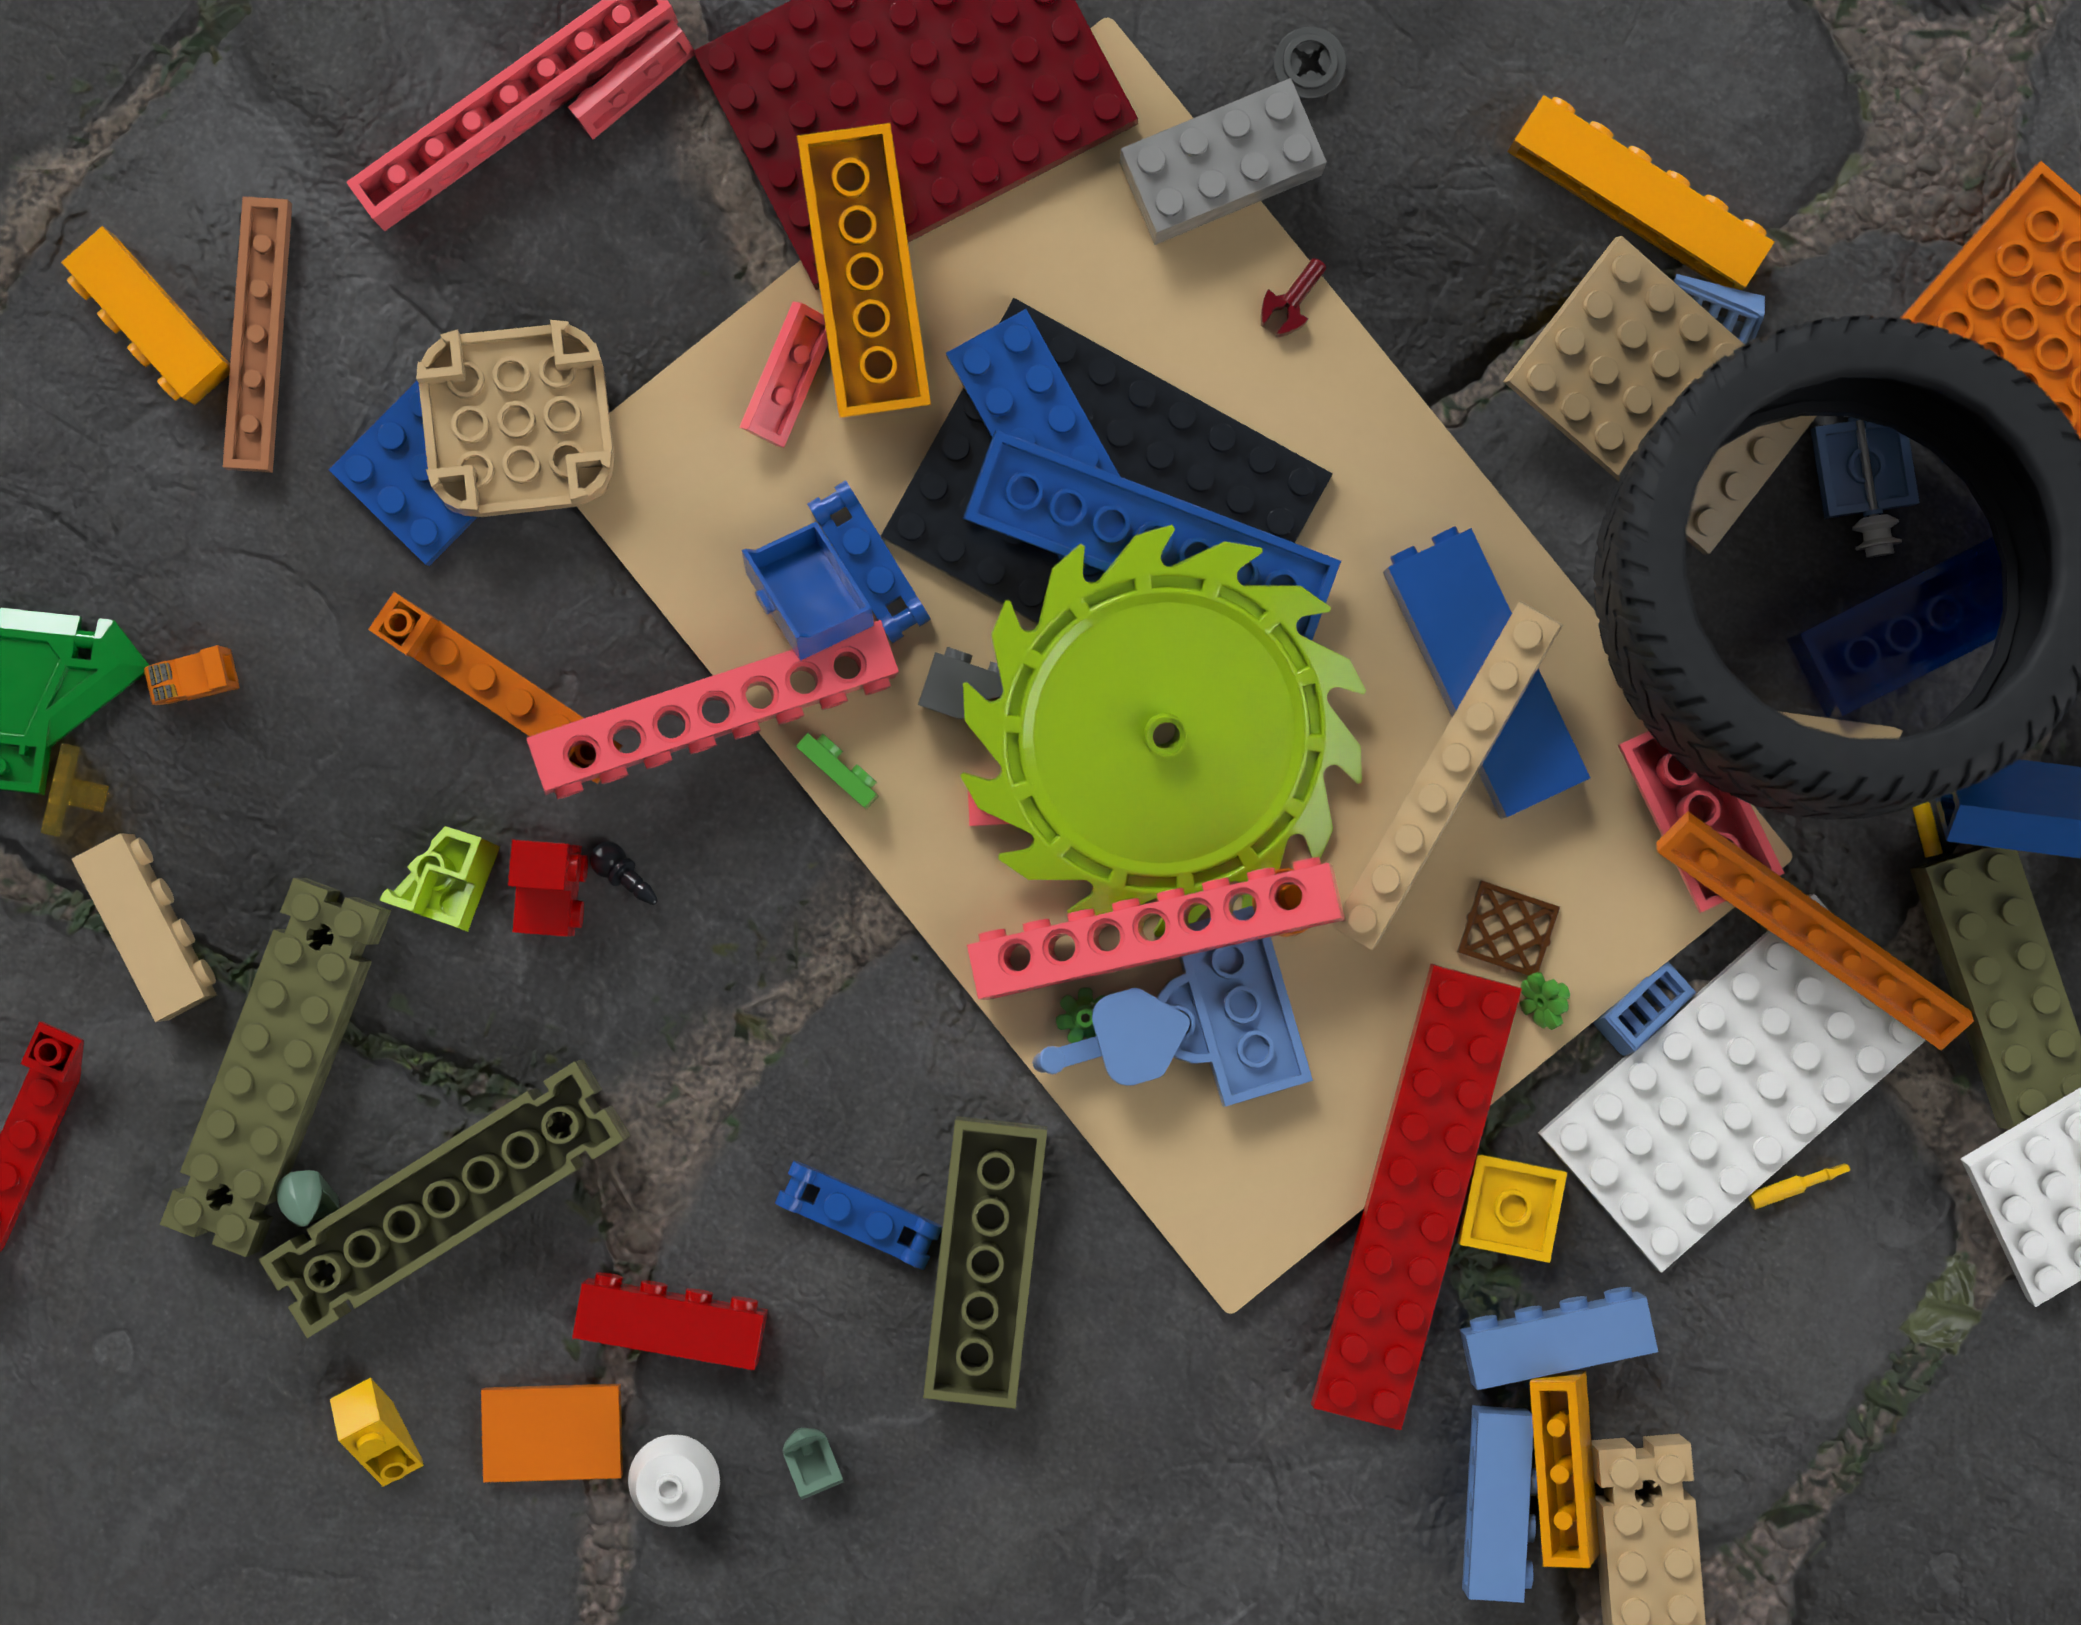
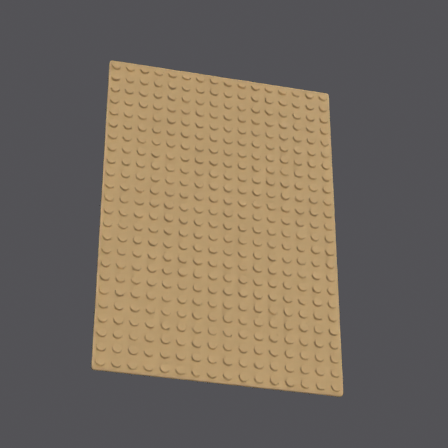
M1103 18L1090 29L1138 117V125L908 243L931 405L839 418L829 348L827 346L784 448L775 446L739 428L792 302L803 303L823 314L820 288L818 290L814 288L800 260L609 413L614 451L613 475L604 495L577 507L712 675L791 650L792 647L771 613L768 615L765 613L755 595L756 589L746 575L742 550H756L814 522L818 523L807 503L817 497L823 500L836 492L834 487L845 480L881 537L883 530L963 389V385L946 357V352L999 324L1012 299L1016 298L1333 473L1295 543L1341 560L1326 602L1331 607L1330 612L1322 613L1312 641L1349 658L1366 689L1363 695L1340 687H1334L1327 694V702L1361 746V783L1357 784L1338 765L1328 766L1323 774L1333 831L1320 861L1321 864L1329 862L1333 865L1342 907L1452 719L1383 574L1389 566L1393 565L1390 557L1412 546L1416 547L1418 553L1434 546L1432 537L1456 526L1459 533L1472 528L1511 612H1514L1519 602H1523L1563 624L1538 669L1589 773L1590 779L1514 815L1500 819L1479 773H1477L1385 933L1372 950L1331 927L1333 923L1309 928L1296 936H1272L1271 940L1313 1081L1226 1107H1222L1210 1062L1191 1064L1173 1057L1166 1072L1161 1077L1130 1086L1118 1084L1110 1078L1102 1056L1064 1067L1057 1074L1040 1073L1033 1067V1058L1046 1047H1061L1071 1044L1067 1040L1070 1029L1060 1030L1056 1024V1017L1066 1014V1011L1060 1005V1001L1065 995H1071L1077 1000L1079 989L1088 987L1092 989L1093 999L1095 1000L1101 995L1107 996L1131 988H1139L1156 997L1167 982L1184 974L1179 957L991 1000L978 999L967 948L968 944L980 942L978 934L997 929H1005L1006 935L1024 932L1022 924L1041 919H1050L1051 925L1068 922L1067 910L1087 897L1092 891V884L1087 880H1028L998 859L999 853L1028 848L1032 844L1033 836L1012 824L969 826L968 789L960 775L962 772L986 779H994L1001 770L999 763L968 726L964 718L961 720L918 705L935 652L944 655L946 648L950 647L971 654L973 657L970 664L987 670L990 661L997 663L991 633L1003 607L1002 604L882 539L931 618L930 621L920 627L916 623L903 631L904 637L894 643L887 636L899 670L896 677L889 680L891 687L870 695H865L863 689L846 694L848 699L846 703L826 710H822L820 703L803 708L805 716L785 724L778 725L776 718L759 723L761 729L759 734L1220 1307L1226 1313L1232 1314L1237 1312L1364 1209L1430 964L1521 987L1522 981L1527 979V975L1457 952L1466 926V916L1471 910L1480 881L1560 906L1550 936L1551 943L1546 948L1539 972L1542 973L1546 982L1554 979L1557 983H1564L1570 991V998L1567 1000L1568 1011L1561 1014L1563 1024L1553 1030L1547 1027L1541 1028L1533 1021L1534 1012L1528 1015L1523 1013L1520 1001L1527 997L1522 993L1520 994L1490 1105L1735 906L1725 901L1699 913L1677 866L1657 852L1656 842L1662 835L1618 747L1619 744L1647 732L1648 729L1644 726L1643 720H1640L1635 715L1623 694V689L1616 682L1608 662L1609 655L1603 649L1598 627L1600 620L1596 617L1595 610L1337 293L1321 276L1300 304V314L1308 318L1307 323L1302 328L1286 336L1275 337L1278 330L1287 321V307L1271 313L1266 324L1263 327L1261 326V308L1267 290H1271L1276 296L1286 294L1310 262L1262 201L1154 245L1121 167V148L1191 120L1193 117L1112 18ZM844 507L831 515V518L838 527L850 520L852 516L848 509ZM902 598L886 606L892 617L908 608ZM1015 612L1019 625L1023 630L1030 631L1037 627L1038 624ZM873 613V621L876 622L878 619ZM840 657L834 661V670L841 678L852 679L858 675V666L852 658ZM798 671L790 676V684L796 692L807 694L815 689V680L808 672ZM753 686L746 692L748 703L755 708H765L772 703L771 693L763 686ZM1000 697L991 698L988 701H996ZM1167 722L1159 724L1153 732L1154 742L1163 744L1170 741L1175 733L1174 724ZM807 733L816 740L823 733L843 751L837 758L850 770L858 764L877 781L872 790L879 797L868 809L859 804L796 747ZM1751 804L1781 867H1785L1792 859L1790 849L1755 806ZM1294 834L1289 837L1280 869H1293V862L1311 858L1303 835ZM1233 881V882H1230V885L1236 884V883H1240V882ZM1493 891L1499 905L1513 899V897ZM1487 893L1481 896L1477 908L1479 915L1494 908ZM1242 896L1238 897L1234 902L1233 911L1241 909ZM1155 898V899H1153V900H1151V901H1148V902H1146V903H1144V904L1157 902L1158 900H1157V898ZM1523 901L1530 915L1543 909V907ZM1517 903L1502 910L1509 925L1524 918ZM1207 908L1197 921L1211 918L1210 910ZM1497 913L1482 920L1489 935L1504 928ZM1548 914L1533 920L1540 935L1546 931L1550 919ZM1153 915L1144 923V935L1150 941H1155L1162 937H1156L1153 933L1161 919L1160 915ZM1477 923L1471 927L1467 939L1469 945L1484 938ZM1528 924L1513 930L1520 945L1534 939ZM1114 925L1105 927L1099 935L1100 946L1105 951H1111L1118 946L1120 942L1119 930ZM1507 934L1493 940L1499 955L1514 949ZM1069 935L1062 936L1057 940L1054 948L1057 958L1061 961H1066L1073 956L1075 942ZM1487 944L1473 950L1474 952L1494 958ZM1538 944L1523 951L1530 966L1536 962L1540 950ZM1024 945L1016 947L1010 957L1011 964L1017 971L1024 970L1029 965L1031 959L1030 952ZM1518 954L1504 960V962L1524 968ZM1088 1014L1081 1016V1020L1085 1022L1090 1018Z

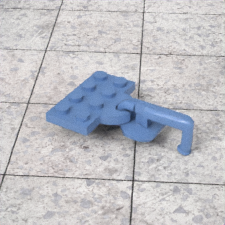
M1253 906L1233 911L1235 917L1241 921L1248 920L1254 915ZM1211 918L1190 923L1189 925L1193 930L1200 931L1209 925ZM1271 937L1179 957L1184 974L1167 982L1156 997L1139 988H1131L1107 995L1096 1003L1092 1012L1095 1037L1061 1047L1048 1046L1033 1058V1067L1036 1071L1057 1074L1064 1067L1102 1056L1110 1078L1116 1083L1125 1086L1136 1085L1161 1077L1166 1072L1173 1057L1191 1064L1210 1062L1222 1107L1313 1081Z

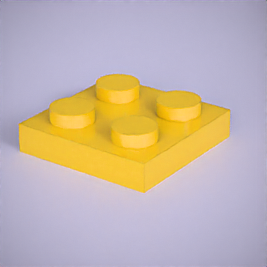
M1477 1154L1468 1185L1457 1243L1463 1246L1550 1263L1567 1172Z

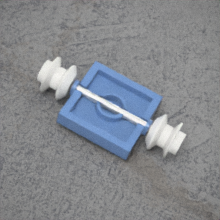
M1852 417L1848 418V422L1812 428L1811 436L1824 518L1863 513V516L1866 518L1860 519L1852 527V530L1863 533L1864 540L1855 549L1857 551L1865 550L1866 558L1893 554V545L1902 543L1901 539L1894 538L1891 535V527L1899 523V519L1888 514H1880H1883V510L1914 506L1919 503L1909 438L1892 428Z

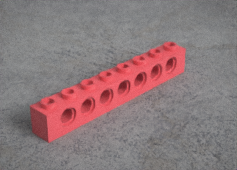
M601 0L349 179L346 183L371 218L385 232L606 75L619 60L627 58L643 45L654 31L662 29L671 20L677 24L678 20L668 0Z
M879 620L874 622V626L801 661L794 650L791 649L527 737L526 740L545 795L555 792L557 799H562L584 791L582 786L584 782L600 777L601 783L606 784L628 776L626 769L628 767L644 762L646 769H651L671 762L673 760L671 753L685 748H689L690 754L708 750L717 746L715 741L717 737L733 733L734 739H740L761 731L759 723L774 718L777 719L778 725L797 720L805 716L803 708L820 703L822 710H826L846 703L848 701L846 694L860 689L864 690L865 695L883 691L891 687L889 680L895 678L899 670L882 622ZM840 657L852 658L858 666V675L852 679L841 678L834 670V661ZM798 671L808 672L815 680V689L807 694L796 692L790 684V676ZM753 686L767 688L771 693L772 703L761 709L751 706L746 698L747 690ZM711 700H718L724 703L728 709L727 719L721 723L707 721L702 714V707L705 703ZM666 715H675L683 721L685 730L676 738H667L658 730L657 724L659 720ZM626 729L634 731L641 741L638 749L632 753L618 751L613 744V739L619 731ZM580 744L590 746L596 753L594 763L587 768L573 766L568 759L573 747Z
M1313 857L1293 862L1294 870L1275 874L1274 867L1248 872V881L1230 885L1229 878L1202 883L1203 891L1185 895L1184 888H1177L1157 893L1158 901L1140 905L1139 898L1128 899L1113 903V912L1095 915L1094 908L1068 913V922L1051 925L1050 919H1041L1022 924L1024 932L1006 935L1005 929L978 934L980 942L967 945L978 999L991 1000L1343 921L1345 917L1333 865L1329 862L1321 864L1320 857ZM1287 885H1298L1302 891L1300 905L1293 910H1284L1278 901L1279 892ZM1242 895H1251L1257 905L1255 914L1248 920H1238L1233 912L1234 902ZM1205 905L1211 913L1210 923L1205 929L1195 931L1189 925L1188 915L1195 906ZM1160 915L1165 922V932L1160 939L1150 941L1144 935V923L1149 917ZM1114 925L1120 932V942L1115 949L1105 951L1099 943L1100 932L1105 927ZM1069 935L1075 942V952L1070 959L1061 961L1055 954V944L1062 936ZM1024 945L1030 952V963L1024 970L1017 971L1013 968L1010 957L1016 947Z

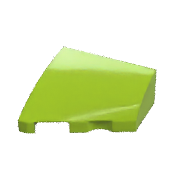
M445 826L433 838L429 849L424 854L417 856L407 866L411 873L394 891L386 889L382 893L380 901L468 932L500 846L481 837Z

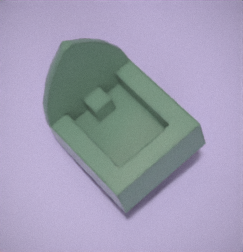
M318 1171L290 1172L277 1183L276 1195L280 1210L297 1227L307 1226L310 1222L326 1217L340 1209L338 1195Z
M804 1427L796 1429L788 1437L782 1452L801 1500L844 1482L824 1432Z

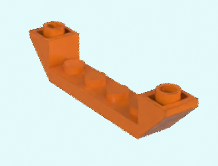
M393 592L368 629L403 654L414 658L528 736L584 719L583 716L396 592ZM613 739L615 748L621 751L623 745ZM580 744L571 749L568 759L577 768H587L594 763L596 753L590 746ZM600 777L593 779L592 781L598 784L600 782Z

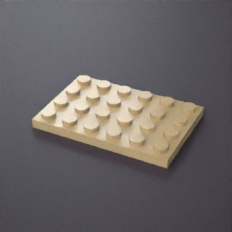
M1623 236L1615 237L1503 382L1619 481L1621 470L1633 452L1638 449L1640 441L1666 409L1676 401L1675 399L1695 378L1698 380L1703 376L1702 373L1725 355L1727 357L1734 353L1733 350L1744 344ZM1799 416L1760 426L1719 448L1698 482L1686 527V540L1702 554H1710L1816 416Z

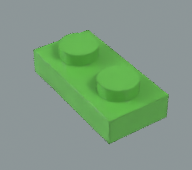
M807 733L796 745L803 754L865 809H868L879 797L872 790L877 781L858 764L852 770L847 768L837 759L843 751L823 733L817 740Z

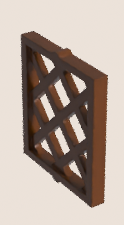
M1480 881L1471 910L1466 916L1467 922L1457 952L1527 976L1539 972L1546 948L1551 943L1550 936L1560 906ZM1493 891L1513 897V899L1499 905ZM1487 893L1494 908L1479 915L1477 908L1481 896ZM1523 901L1543 907V909L1530 915ZM1517 903L1524 918L1509 925L1502 910ZM1497 913L1504 928L1489 935L1482 920ZM1548 914L1550 919L1546 931L1540 935L1533 920ZM1477 923L1484 938L1469 945L1467 939L1471 927ZM1528 924L1534 939L1520 945L1513 930ZM1507 934L1514 949L1499 955L1493 940ZM1487 944L1494 958L1474 952L1473 950ZM1538 944L1540 950L1536 962L1530 966L1523 951ZM1518 954L1524 968L1504 962V960Z

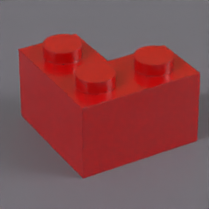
M512 840L508 886L516 887L512 932L565 937L575 936V928H581L584 920V901L578 900L579 882L585 883L588 873V856L581 855L582 846Z

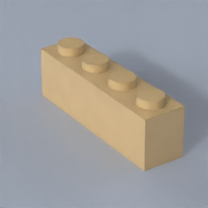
M120 833L72 858L86 889L155 1022L168 1021L217 995L212 986L216 983L214 973L204 959H198L191 945L195 943L193 932L184 919L178 920L171 906V903L174 902L173 894L162 878L157 879L149 864L153 862L152 853L142 838L137 839L134 834Z

